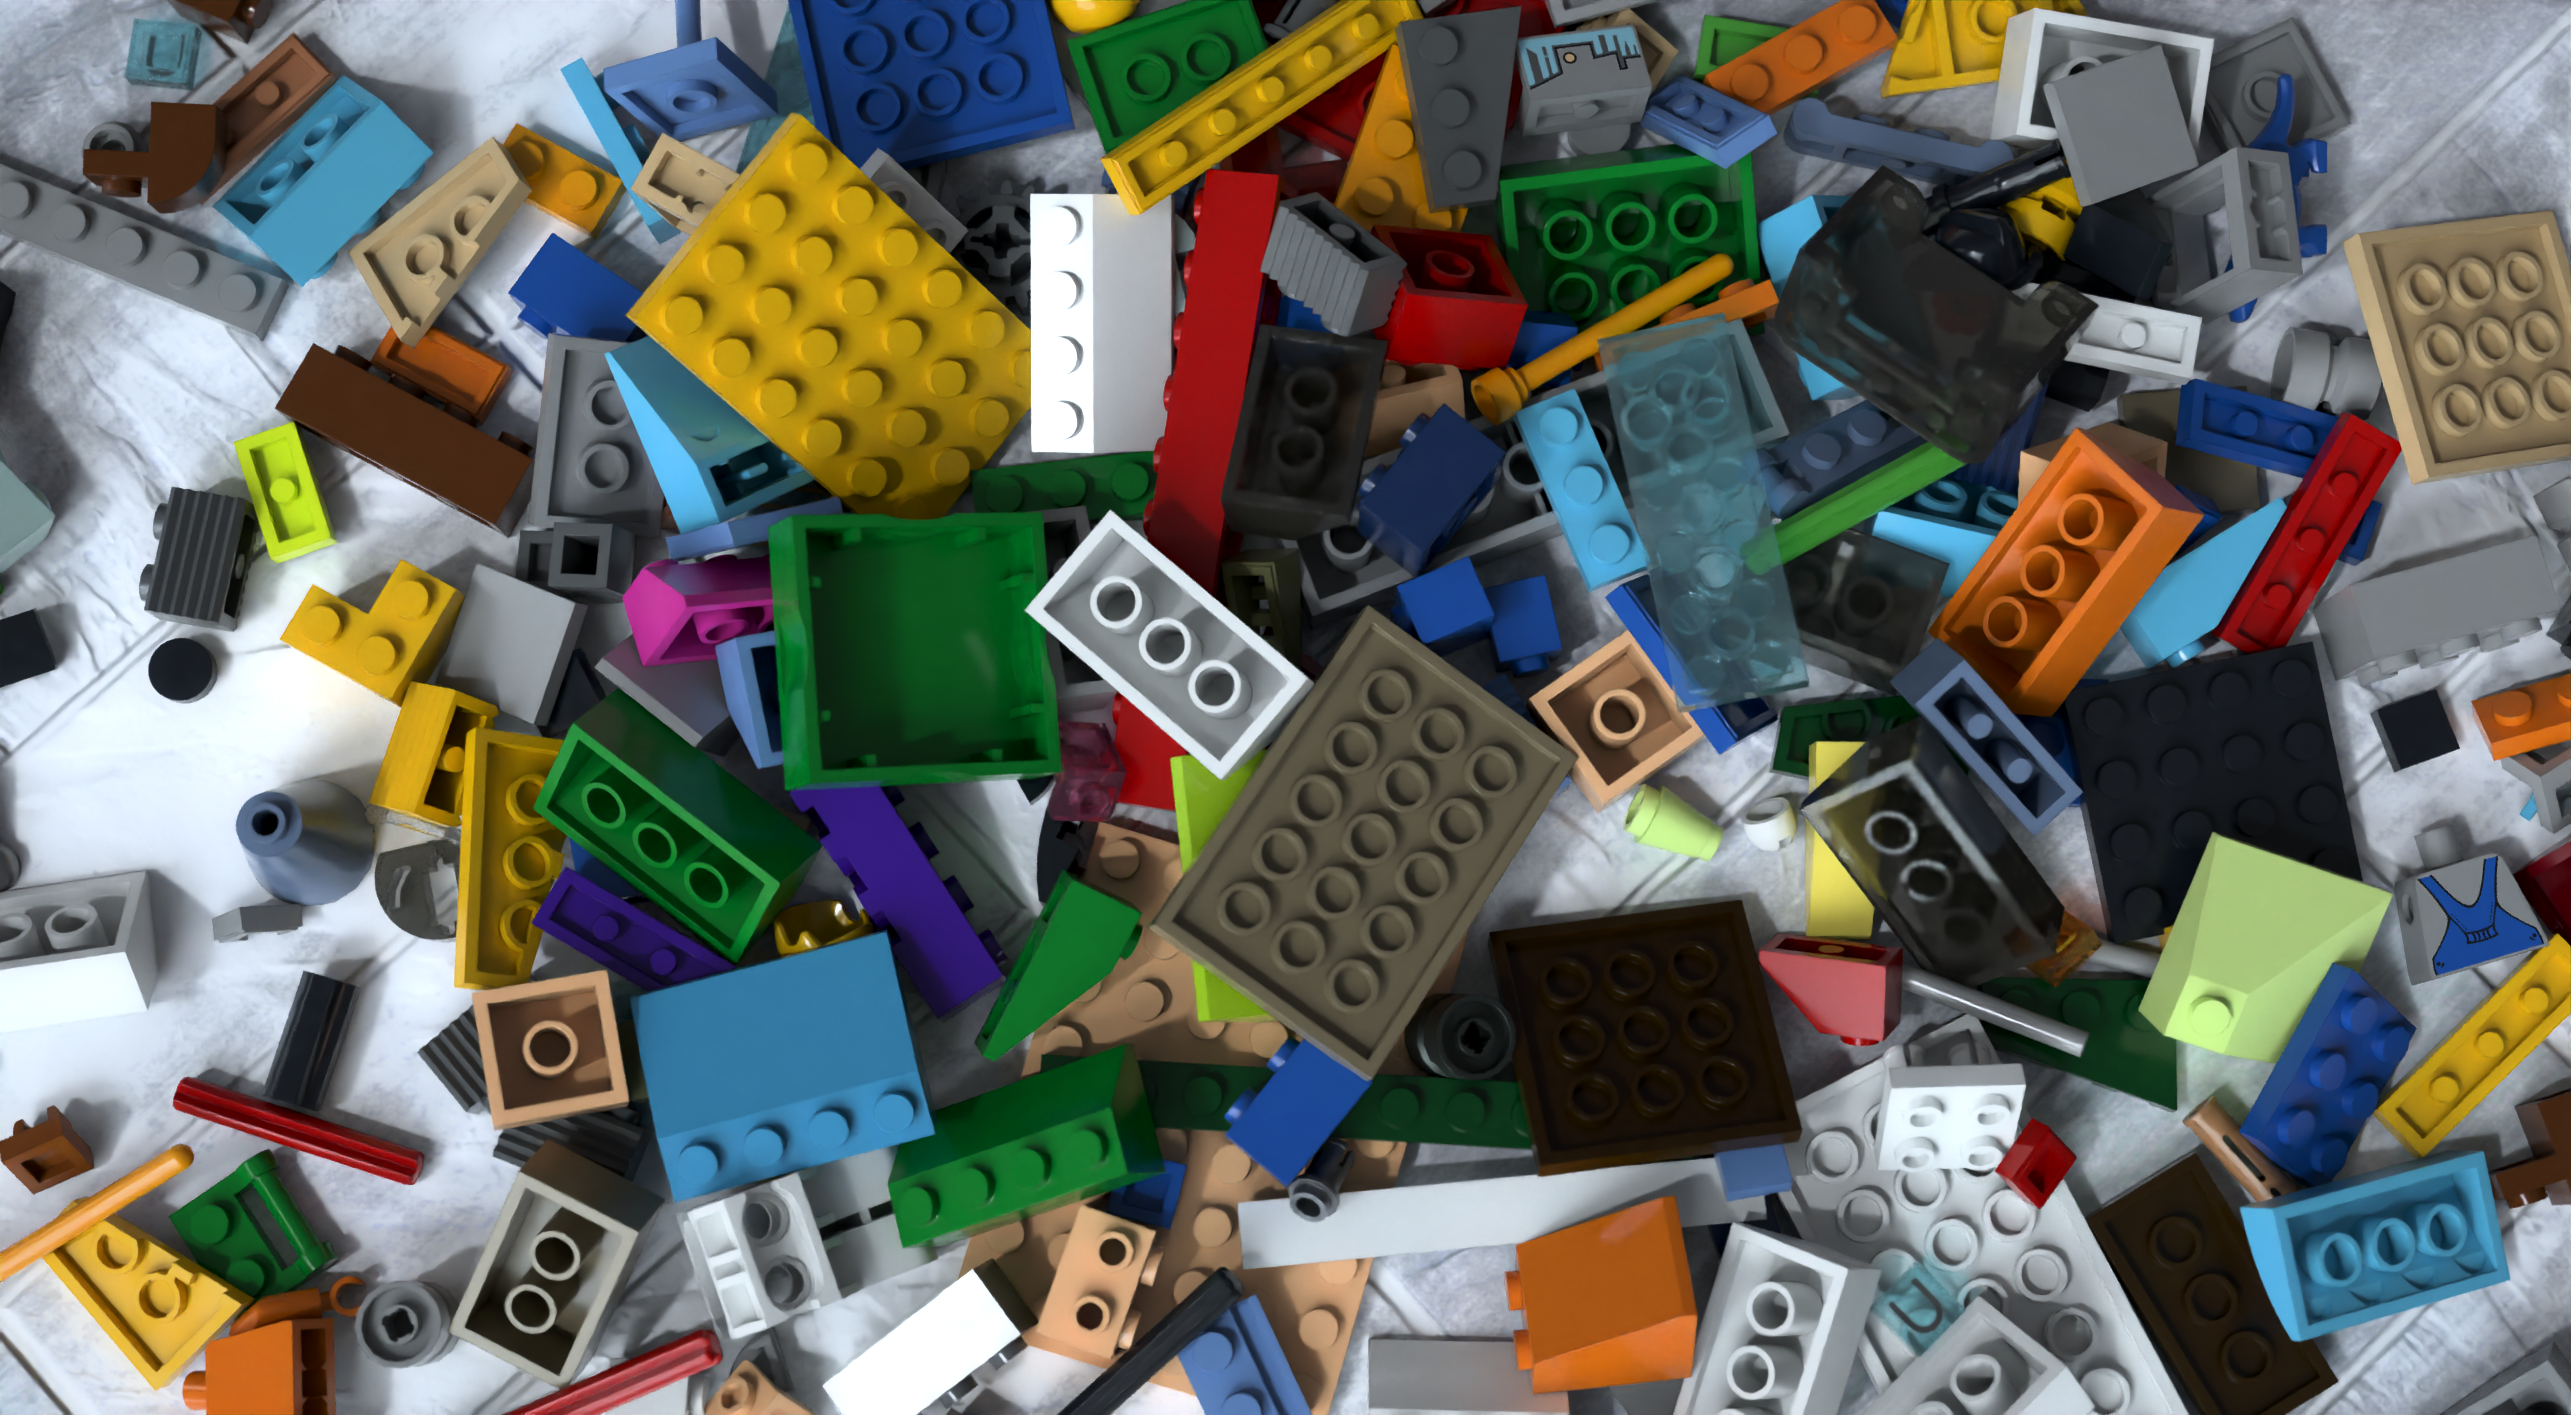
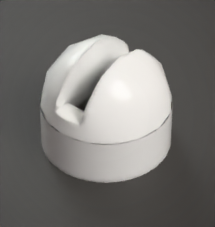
M1774 797L1759 801L1748 807L1741 815V822L1747 837L1756 848L1767 852H1777L1780 849L1779 841L1785 845L1793 842L1797 831L1796 818L1786 798Z

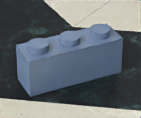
M1939 638L1935 639L1890 681L1894 688L2002 807L2032 835L2036 836L2083 793L2078 785L1968 662Z

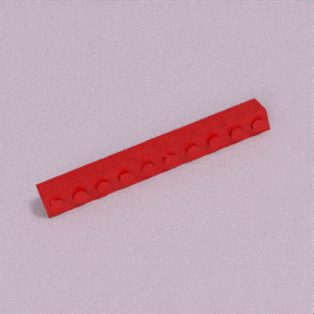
M1208 169L1204 188H1200L1197 191L1194 201V219L1198 228L1194 250L1188 252L1184 263V282L1188 290L1184 312L1178 314L1174 325L1173 338L1178 352L1174 374L1168 376L1164 387L1163 402L1165 410L1168 412L1164 436L1157 440L1154 449L1153 466L1158 475L1154 499H1150L1145 507L1143 530L1147 536V541L1228 609L1220 563L1241 552L1282 297L1277 280L1269 279L1268 273L1260 272V266L1280 201L1298 197V190L1280 175ZM1117 692L1112 708L1113 721L1117 725L1114 747L1106 755L1102 769V782L1104 787L1107 788L1105 800L1128 806L1176 813L1170 758L1191 754L1120 692Z

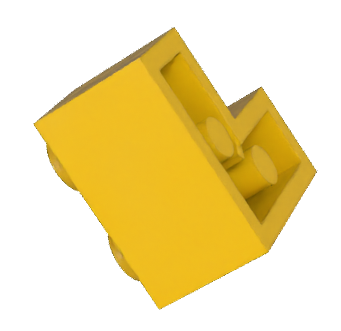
M401 559L368 614L312 584L280 640L305 656L401 708L410 681L427 684L446 652L465 596L456 588Z

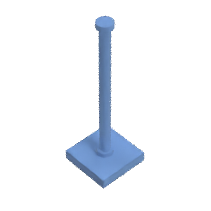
M675 0L677 48L603 68L604 91L659 137L664 133L677 141H682L778 114L777 92L717 37L702 40L700 0Z

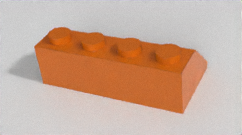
M2076 427L1927 632L1934 639L1939 638L1963 657L2013 714L2052 717L2205 514L2162 475L2090 432Z

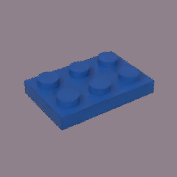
M2332 963L2242 1124L2239 1133L2299 1184L2305 1185L2306 1188L2332 1182L2335 1175L2345 1165L2347 1154L2366 1119L2376 1109L2378 1098L2396 1065L2407 1053L2409 1042L2417 1028L2354 969Z

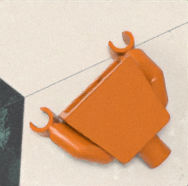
M345 1276L338 1279L333 1284L331 1290L319 1293L318 1288L313 1287L269 1295L259 1299L231 1324L228 1337L211 1341L205 1349V1370L193 1371L186 1376L182 1388L183 1400L186 1406L194 1411L206 1410V1415H336L334 1318H322V1312L335 1310L344 1317L356 1318L360 1306L345 1309L341 1305L340 1298L346 1288L366 1285V1283L357 1277Z

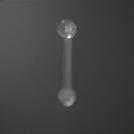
M369 804L365 809L367 820L372 825L381 826L387 822L446 840L459 847L461 845V829L441 826L373 804Z

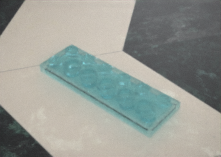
M1720 313L1598 339V352L1678 713L1808 687L1809 677L1725 314Z

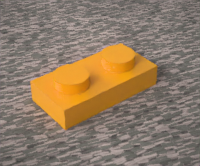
M516 123L503 145L507 148L532 188L524 202L597 240L627 190L622 180Z

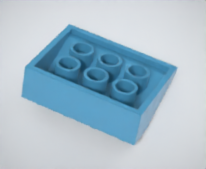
M887 929L632 995L629 998L656 1137L674 1202L931 1136L936 1133L938 1115Z

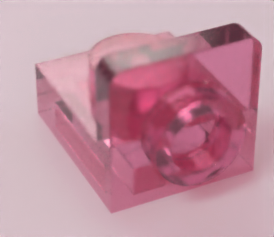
M1058 721L1062 772L1053 774L1056 783L1047 807L1049 815L1054 821L1106 822L1112 816L1127 774L1105 723Z

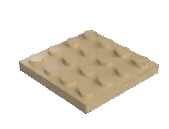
M2553 210L2358 233L2342 242L2412 485L2571 460V269Z

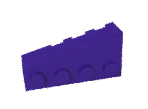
M897 786L793 790L789 793L801 813L804 812L820 832L818 834L820 842L845 877H849L855 886L853 890L876 926L880 931L888 930L894 954L938 1020L942 1023L946 1022L1005 983L1007 978L999 967L1008 962L1009 958L989 928L980 934H977L964 914L975 907L954 874L944 881L930 861V859L940 853L920 821L908 827L895 807L905 801Z

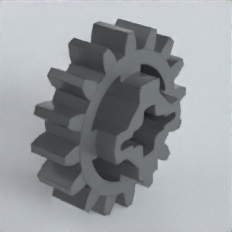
M1004 180L1000 194L991 195L988 187L982 183L978 185L979 200L972 203L962 195L956 198L961 215L955 218L969 231L949 254L968 272L969 270L964 263H969L972 268H982L989 276V285L980 280L978 281L1006 308H1008V305L1016 304L1023 316L1030 315L1028 300L1031 299V277L1019 284H1016V282L1031 270V231H1026L1018 222V217L1020 215L1030 220V194H1037L1036 188L1029 185L1020 197L1014 195L1011 181ZM992 215V217L989 218L978 229L973 228L981 220ZM1001 242H1012L1013 248L1008 249L1007 258H996L994 252L1000 250Z

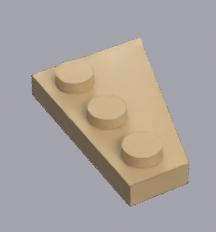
M493 136L348 251L399 340L412 349L417 346L532 191V188L507 148Z

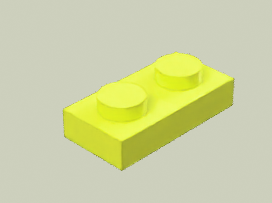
M293 421L233 442L270 559L278 564L338 543L302 429L298 424Z

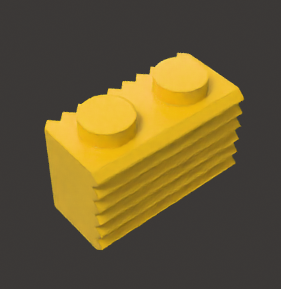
M410 681L369 803L413 819L451 828L460 826L462 824L460 815H462L466 733L475 727L486 729L495 727L493 718L499 715L497 706L454 689Z

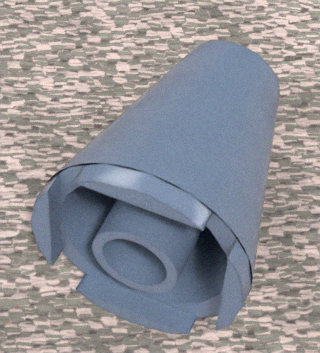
M321 779L294 781L252 796L243 804L237 815L236 833L253 876L263 889L283 902L300 904V906L334 903L355 890L371 868L374 857L372 853L373 833H375L373 819L358 797L336 783Z

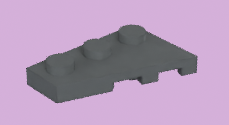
M1521 6L1403 21L1395 28L1429 213L1486 206L1496 200Z

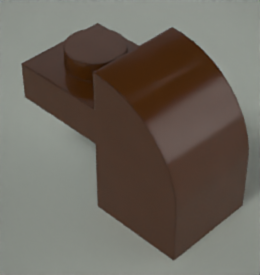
M151 102L149 152L84 149L83 175L96 186H102V193L109 196L141 197L142 188H148L147 203L160 214L186 210L205 199L216 187L222 176L226 163L228 117L217 105Z
M2571 1088L2515 1106L2533 1156L2488 1171L2494 1200L2506 1199L2509 1209L2541 1201L2548 1196L2552 1206L2571 1205Z

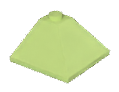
M2212 832L2138 1011L2164 1036L2223 1055L2277 1064L2332 963L2354 969L2359 974L2393 893L2386 889Z

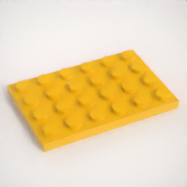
M791 112L626 314L631 321L835 497H839L840 502L854 514H885L891 517L910 520L944 517L972 482L970 471L979 470L984 467L1031 407V330L804 116Z

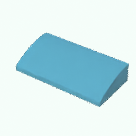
M2447 1150L2425 1156L2424 1158L2410 1160L2240 1207L2246 1235L2260 1278L2282 1325L2292 1341L2301 1342L2511 1280L2484 1151Z

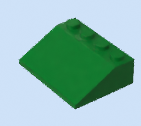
M1677 144L1500 166L1497 196L1494 201L1500 253L1528 304L1527 309L1569 314L1578 326V333L1583 332L1718 253H1725L1732 258L1734 263L1732 273L1680 305L1694 303L1695 308L1698 309L1720 300L1718 293L1733 283L1745 279H1753L1755 285L1761 283L1751 152L1726 169ZM1659 317L1636 330L1637 333L1661 324ZM1764 322L1746 329L1748 336L1764 334Z

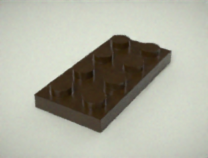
M2196 1152L2187 1154L2084 1217L2120 1286L2200 1415H2286L2339 1382L2312 1338L2300 1342L2292 1341L2260 1278L2245 1230Z

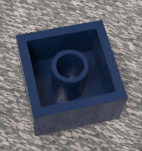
M1443 403L1432 418L1424 412L1421 413L1400 439L1399 444L1403 448L1397 456L1395 463L1389 468L1381 462L1370 473L1358 490V494L1362 498L1356 506L1360 510L1357 532L1415 578L1425 572L1498 483L1506 451L1445 403Z

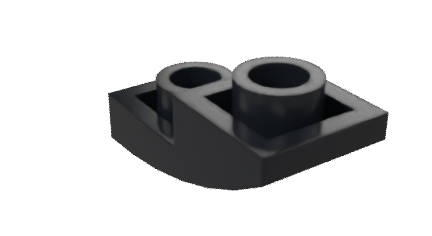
M1063 768L1052 790L1039 838L1037 888L1039 902L1043 907L1063 869L1081 878L1087 872V869L1079 866L1083 857L1080 848L1064 841L1063 838L1067 831L1074 835L1078 834L1088 816L1093 801L1085 797L1089 789L1086 780Z

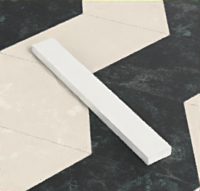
M1715 1158L1611 1167L1538 1177L1536 1174L1338 1193L1340 1203L1336 1212L1319 1222H1310L1296 1215L1290 1207V1198L1237 1203L1243 1270L1524 1243L1666 1196H1676L1681 1228L1767 1219L1764 1195L1726 1202Z

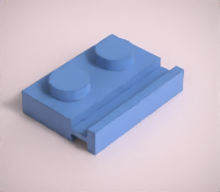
M1256 1294L1230 1306L1177 1354L1205 1415H1312Z

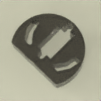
M461 835L436 841L431 840L427 843L379 854L374 880L377 898L388 918L403 931L431 942H456L457 921H454L455 931L451 935L449 927L442 924L438 925L429 873L438 872L437 862L442 858L443 865L454 868L457 887L459 886ZM410 870L400 890V907L396 908L397 887L404 871Z

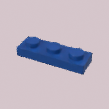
M2195 378L2186 385H2181L2175 445L2304 478L2339 417Z

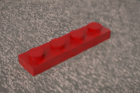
M2341 413L2224 616L2213 630L2212 635L2245 654L2281 648L2287 645L2402 451L2398 440L2353 414Z

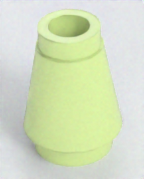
M1643 784L1635 794L1623 822V830L1634 835L1635 843L1693 858L1697 857L1706 862L1715 854L1724 831L1722 826L1713 823L1711 819L1664 785H1660L1655 789L1647 784Z

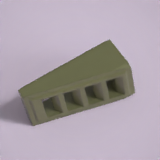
M1249 549L1221 562L1228 610L1302 672L1301 579L1297 549ZM1259 576H1264L1265 582H1259ZM1259 600H1268L1269 609H1259ZM1260 627H1272L1274 635H1260Z

